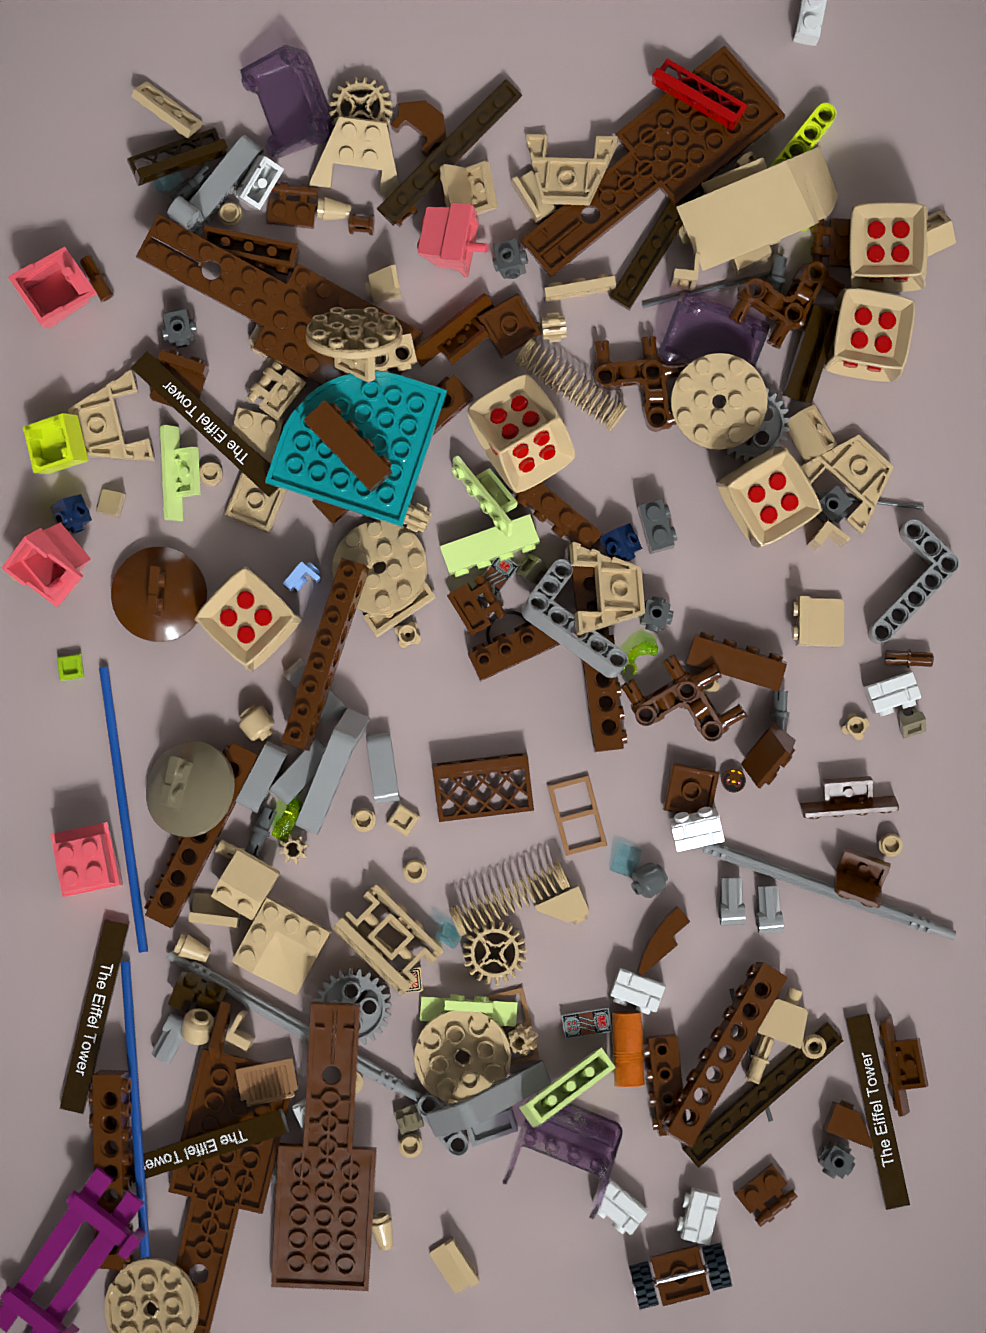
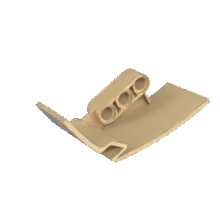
M817 147L770 168H767L762 157L703 182L701 186L705 195L676 208L695 253H701L700 265L704 271L818 224L819 220L828 217L833 211L838 192L821 148Z

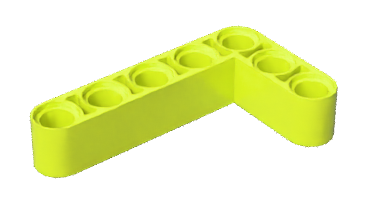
M829 103L820 104L770 167L793 158L789 151L791 149H797L801 154L812 150L831 127L836 117L835 107ZM819 113L828 114L830 120H821ZM804 132H813L815 134V138L808 139L804 135ZM810 227L803 229L800 232L807 231Z

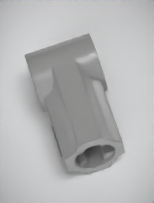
M721 878L720 925H745L742 878Z
M758 886V933H783L784 923L783 914L780 911L779 886Z
M175 1012L170 1014L162 1029L163 1033L151 1055L168 1064L171 1062L181 1042L185 1041L180 1032L184 1017Z

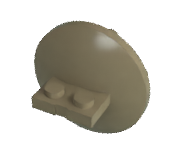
M188 741L168 749L153 766L146 786V802L155 823L164 831L180 837L198 836L214 828L227 814L233 799L235 782L232 767L220 750L204 742Z

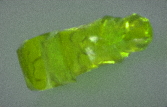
M646 640L629 651L627 665L633 668L632 676L637 673L638 668L635 661L639 656L657 655L658 646L656 644H650Z
M293 799L286 806L285 812L280 820L276 821L272 830L274 838L280 841L287 840L301 811L302 803L300 800Z

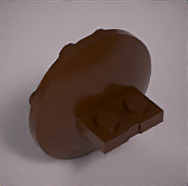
M150 547L134 553L119 567L112 583L111 601L116 617L130 633L147 641L167 642L184 636L196 626L198 622L195 621V617L207 602V586L200 568L186 554L169 547Z

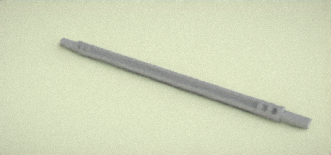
M715 843L698 847L705 854L928 934L932 932L951 940L955 938V930L935 924L934 920L882 902L880 908H869L856 900L843 899L834 892V885L728 846Z
M173 950L169 953L167 959L183 967L188 972L202 977L205 983L209 980L227 988L226 995L309 1043L310 1026L197 961H190L187 958L179 957L178 953L173 952ZM358 1055L357 1071L394 1092L398 1091L416 1102L419 1101L422 1093L402 1083V1079Z

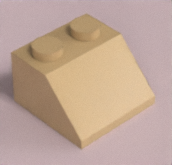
M238 848L219 879L211 897L253 921L271 892L280 871Z

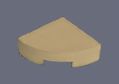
M751 151L747 152L736 161L734 169L755 161L757 157Z

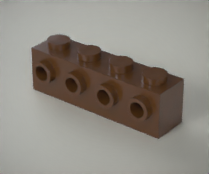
M204 225L203 239L262 271L270 268L275 269V272L278 274L289 275V272L293 273L298 263L300 249L296 243Z
M324 400L304 419V422L372 493L393 474L389 468L392 464L383 454L379 457L373 451L376 447L367 437L362 440L357 434L359 429L351 420L344 421L340 416L342 411L333 402L329 405Z
M539 483L523 492L515 493L513 491L517 503L524 508L528 506L534 511L533 516L542 523L546 521L552 526L551 530L558 537L562 538L564 536L571 543H579L581 547L590 550L602 536V532L543 483Z
M524 623L514 628L515 633L509 636L503 633L492 638L494 643L487 646L481 643L472 647V653L468 654V657L481 682L561 644L536 626H528L527 623Z
M703 631L700 632V635L694 634L686 659L687 664L707 669L715 664L717 670L723 675L779 692L787 667V662L783 661V656L771 652L767 656L761 654L760 649L748 645L744 649L738 647L737 642L726 638L723 639V642L714 639L715 635Z
M676 1033L647 1036V1043H643L645 1058L649 1057L650 1067H646L647 1081H652L653 1091H649L650 1106H655L656 1114L651 1116L653 1130H657L659 1136L668 1135L661 1130L663 1126L662 1120L665 1114L673 1109L677 1093L683 1090ZM686 1110L682 1114L684 1122L687 1121Z

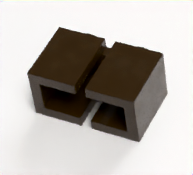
M183 970L175 983L168 1005L187 1013L197 994H200L194 1009H205L215 1019L221 1001L223 1002L228 989L209 980L205 983L202 977Z

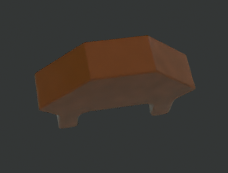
M426 100L399 103V115L391 123L392 130L398 133L403 126H410L427 140L421 149L422 154L428 157L446 139L444 115Z

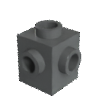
M517 238L494 244L496 257L493 258V265L496 272L499 271L504 279H515L526 273L525 264H528L527 253L525 250H522Z
M186 309L163 314L165 326L161 328L165 341L169 340V343L172 346H176V348L187 347L190 345V342L195 341L194 334L198 333L194 319L190 320Z
M836 485L829 493L824 490L817 496L822 511L816 517L822 523L825 521H835L838 523L847 515L845 510L853 502Z
M652 596V600L647 599L645 601V613L638 617L642 618L640 625L646 626V630L659 632L660 629L664 630L666 624L671 625L674 611L670 610L671 604H667L666 599ZM654 609L660 610L661 616L658 618L654 617L652 611Z
M830 1141L828 1146L825 1145L818 1156L820 1158L818 1163L824 1167L822 1172L833 1179L836 1175L842 1179L845 1174L848 1176L855 1166L853 1162L855 1157L850 1154L852 1149L841 1142L836 1145ZM837 1158H842L839 1165L835 1166V1160Z

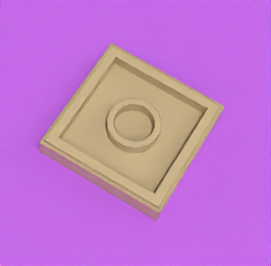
M242 473L225 516L270 533L287 490L279 488L269 498Z

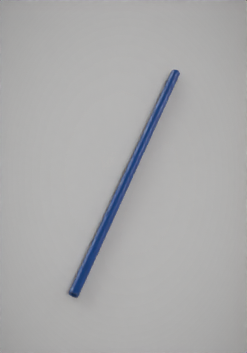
M101 667L99 668L138 952L142 953L148 952L109 668Z
M121 962L127 1065L129 1078L132 1080V1088L129 1094L132 1104L131 1123L136 1196L145 1202L138 1211L139 1228L147 1233L140 1242L141 1257H150L130 962Z

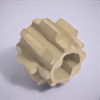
M558 312L547 313V317L541 318L543 340L549 339V342H560L561 338L567 336L565 315L559 316Z
M417 503L416 506L410 504L404 521V525H407L406 528L416 534L418 531L424 533L432 516V513L427 511L428 507Z
M289 835V842H280L284 846V850L278 853L287 856L285 863L293 859L295 864H298V857L307 858L303 850L309 846L301 844L302 836L294 840L293 836ZM292 842L298 844L297 850H299V854L297 856L289 854L290 849L288 845Z
M519 1024L515 1027V1030L508 1033L510 1036L509 1046L513 1049L514 1054L520 1052V1054L523 1053L526 1056L530 1053V1050H534L538 1046L535 1040L538 1034L534 1033L532 1026L526 1028V1026Z

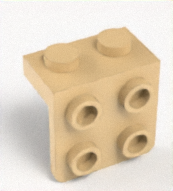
M483 161L467 168L449 164L440 166V179L443 184L446 207H451V203L471 204L477 211V215L498 208L490 162Z
M799 596L796 598L792 608L793 616H796V626H793L792 638L796 640V646H842L844 644V601L842 599L810 598V596Z

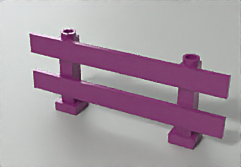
M97 1167L79 1193L74 1190L66 1200V1203L69 1204V1209L13 1289L8 1286L0 1295V1299L3 1300L1 1302L3 1305L0 1307V1328L7 1333L19 1316L33 1327L30 1333H78L80 1329L73 1323L67 1328L61 1322L115 1244L121 1247L118 1254L125 1260L134 1253L147 1233L140 1228L133 1232L128 1226L145 1202L128 1191L112 1215L96 1203L113 1178ZM87 1221L100 1232L47 1309L44 1310L33 1302L31 1298L83 1222Z

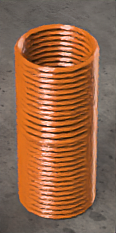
M640 1011L612 1013L613 1064L616 1067L614 1069V1085L616 1087H639L645 1085L644 1042L642 1037L643 1020L642 1012Z

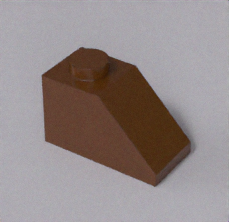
M840 1100V1103L833 1101L823 1129L826 1132L872 1149L873 1142L860 1113L853 1109L854 1104L844 1100Z

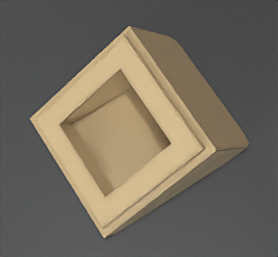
M102 489L96 512L120 518L126 495L121 492Z

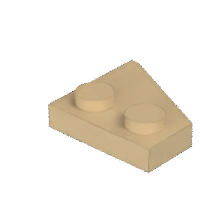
M238 408L232 430L271 464L281 436L284 419L277 421L269 415Z

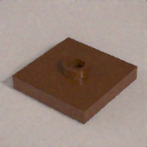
M518 293L477 317L480 324L489 334L488 337L501 359L524 346L529 339L534 340L542 335L541 330Z
M672 762L662 809L675 813L686 812L692 814L698 812L703 807L712 808L720 772Z
M221 1001L214 1029L210 1034V1062H220L231 1020L230 1005L227 1002Z

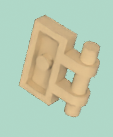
M274 362L270 368L267 367L263 372L264 376L260 381L252 385L250 388L251 392L246 399L254 403L258 397L262 398L263 401L259 404V408L279 421L305 389L307 382L289 369L281 376L278 372L282 366ZM271 381L275 382L276 384L270 392L265 390Z

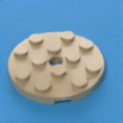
M725 353L705 355L691 362L678 376L671 398L673 416L681 432L693 443L707 449L717 450L734 448L749 440L760 428L766 415L768 402L765 384L757 370L744 359ZM722 395L725 397L726 405L723 408L714 407L712 400L715 396Z
M380 520L364 523L351 530L339 543L332 563L333 580L335 579L341 558L364 564L369 568L356 610L371 615H388L406 608L421 593L428 573L426 553L418 538L404 526L399 527ZM376 562H384L386 564V570L383 573L378 574L374 572Z
M447 1010L431 1019L422 1029L415 1046V1069L422 1085L433 1096L446 1101L448 1104L466 1100L507 1077L511 1065L509 1041L502 1027L483 1012ZM460 1050L466 1051L470 1055L469 1060L465 1063H461L456 1059V1054Z
M159 1258L142 1259L127 1265L110 1284L104 1305L105 1320L110 1333H194L199 1317L197 1292L188 1275L174 1263ZM150 1301L158 1307L155 1315H151L147 1311V1305Z

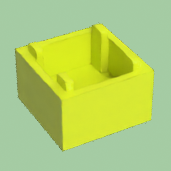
M62 413L23 427L33 473L51 474L89 461L78 415Z

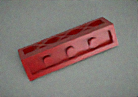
M666 58L660 69L656 68L652 75V84L732 131L747 109V104ZM668 67L677 72L678 79L665 73ZM693 81L697 83L699 91L684 84V82ZM712 92L717 95L719 102L717 103L703 94ZM733 104L740 109L736 114L724 106Z

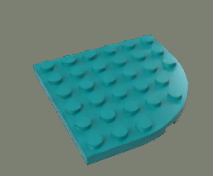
M375 371V380L371 382L359 379L353 374L343 375L326 382L307 395L305 400L290 415L279 438L265 483L403 527L447 395V390L401 375ZM324 400L329 405L333 402L342 411L340 416L344 421L351 420L359 429L357 434L362 440L367 437L376 447L373 451L379 457L383 454L392 464L389 468L393 474L372 493L304 422V419Z

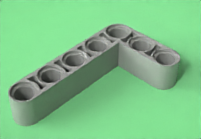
M243 135L189 202L181 196L173 201L167 212L171 221L199 236L204 229V225L207 226L220 207L225 204L244 180L257 156L263 155L264 149L246 135Z
M912 519L903 524L899 534L900 538L929 566L870 626L868 637L873 643L881 644L890 640L959 568L957 556L919 520ZM911 525L917 529L916 537H911L907 534L908 526ZM925 542L933 544V554H928L924 550ZM944 558L951 562L952 566L949 571L941 566V561ZM927 575L935 579L933 588L925 584V577ZM910 592L918 595L919 601L916 605L911 604L908 600ZM894 609L902 613V620L900 622L892 618L891 614ZM877 626L883 627L886 631V636L883 639L875 635Z
M556 560L521 609L523 617L608 678L617 677L627 665L628 657L626 653L595 630L577 635V637L573 636L572 633L576 634L575 616L553 601L573 573V567L567 560Z
M347 708L331 735L295 826L318 835L352 752L361 739L370 717Z
M541 1060L515 1072L466 1100L436 1108L428 1112L426 1117L435 1137L466 1130L540 1091L552 1083Z

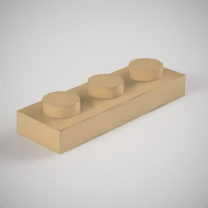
M147 81L135 88L131 95L142 106L148 108L159 119L168 123L178 133L187 138L199 131L203 122Z
M600 274L595 276L593 280L586 281L585 278H577L572 280L570 284L562 285V282L550 283L547 288H544L545 302L613 291L616 288L615 276L609 277L608 274Z
M424 582L421 593L406 608L388 615H371L367 613L363 618L374 635L379 637L436 599L427 583Z

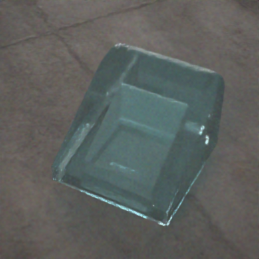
M180 172L153 181L157 191L164 194L184 183Z
M619 843L610 870L632 878V874L640 860L641 850Z
M447 921L442 922L434 935L435 938L452 949L456 948L462 938L456 927Z

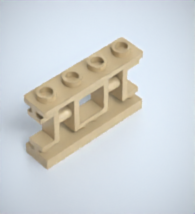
M374 884L363 896L371 906L357 920L347 912L332 929L401 996L417 980L409 970L422 956L432 964L444 951L441 949L442 944L435 937H429L424 932L425 928L418 920H412L407 915L408 911L402 904L395 903L390 898L391 895L387 889L381 885L378 887ZM379 903L390 912L382 922L371 913ZM363 920L374 929L366 939L354 930ZM387 923L405 938L392 953L374 937ZM414 937L425 946L416 956L405 947ZM397 954H400L409 963L400 974L388 963Z

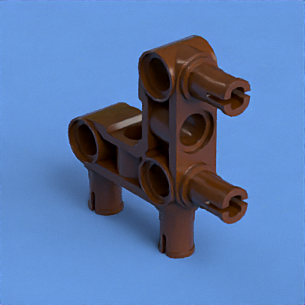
M819 261L805 263L800 266L792 279L793 283L786 296L774 290L771 284L762 279H747L738 285V301L728 318L730 320L735 319L733 322L742 325L750 307H753L775 321L776 326L766 342L769 345L772 344V347L780 349L789 331L794 329H801L803 331L807 320V313L821 288L837 298L841 290L845 288V285L829 276L825 265ZM811 267H812V268L814 269V271H815V276H814V278H812V277L810 276V268H811ZM750 284H752L755 288V292L753 295H751L749 292ZM789 308L793 313L791 320L787 316Z
M648 336L641 338L643 359L634 361L612 362L610 361L609 341L603 340V350H601V341L594 342L596 363H594L593 371L594 383L597 387L604 390H617L620 387L637 385L644 392L643 416L647 428L653 432H658L663 429H670L672 425H677L673 412L668 409L666 381L667 378L678 377L688 366L687 362L674 364L663 362L657 356L656 336H650V346ZM650 367L655 368L658 371V376L650 378L646 374V369ZM601 372H607L611 375V380L609 382H602L598 375ZM658 414L662 417L663 423L655 425L651 422L650 417Z
M675 654L669 656V660L666 658L662 661V664L673 679L670 683L647 696L642 694L634 679H630L628 684L625 682L621 685V689H623L632 703L630 706L635 714L636 721L642 726H650L665 718L666 714L678 707L684 708L691 714L694 719V725L699 733L707 741L715 742L724 733L728 732L729 726L747 717L740 704H737V706L723 714L718 713L708 698L704 687L722 677L715 664L697 675L695 673L690 674L684 671ZM689 684L694 689L689 693H685L681 690V687ZM647 708L652 711V715L644 717L640 714V711ZM709 724H715L719 728L715 732H709L706 730V727Z

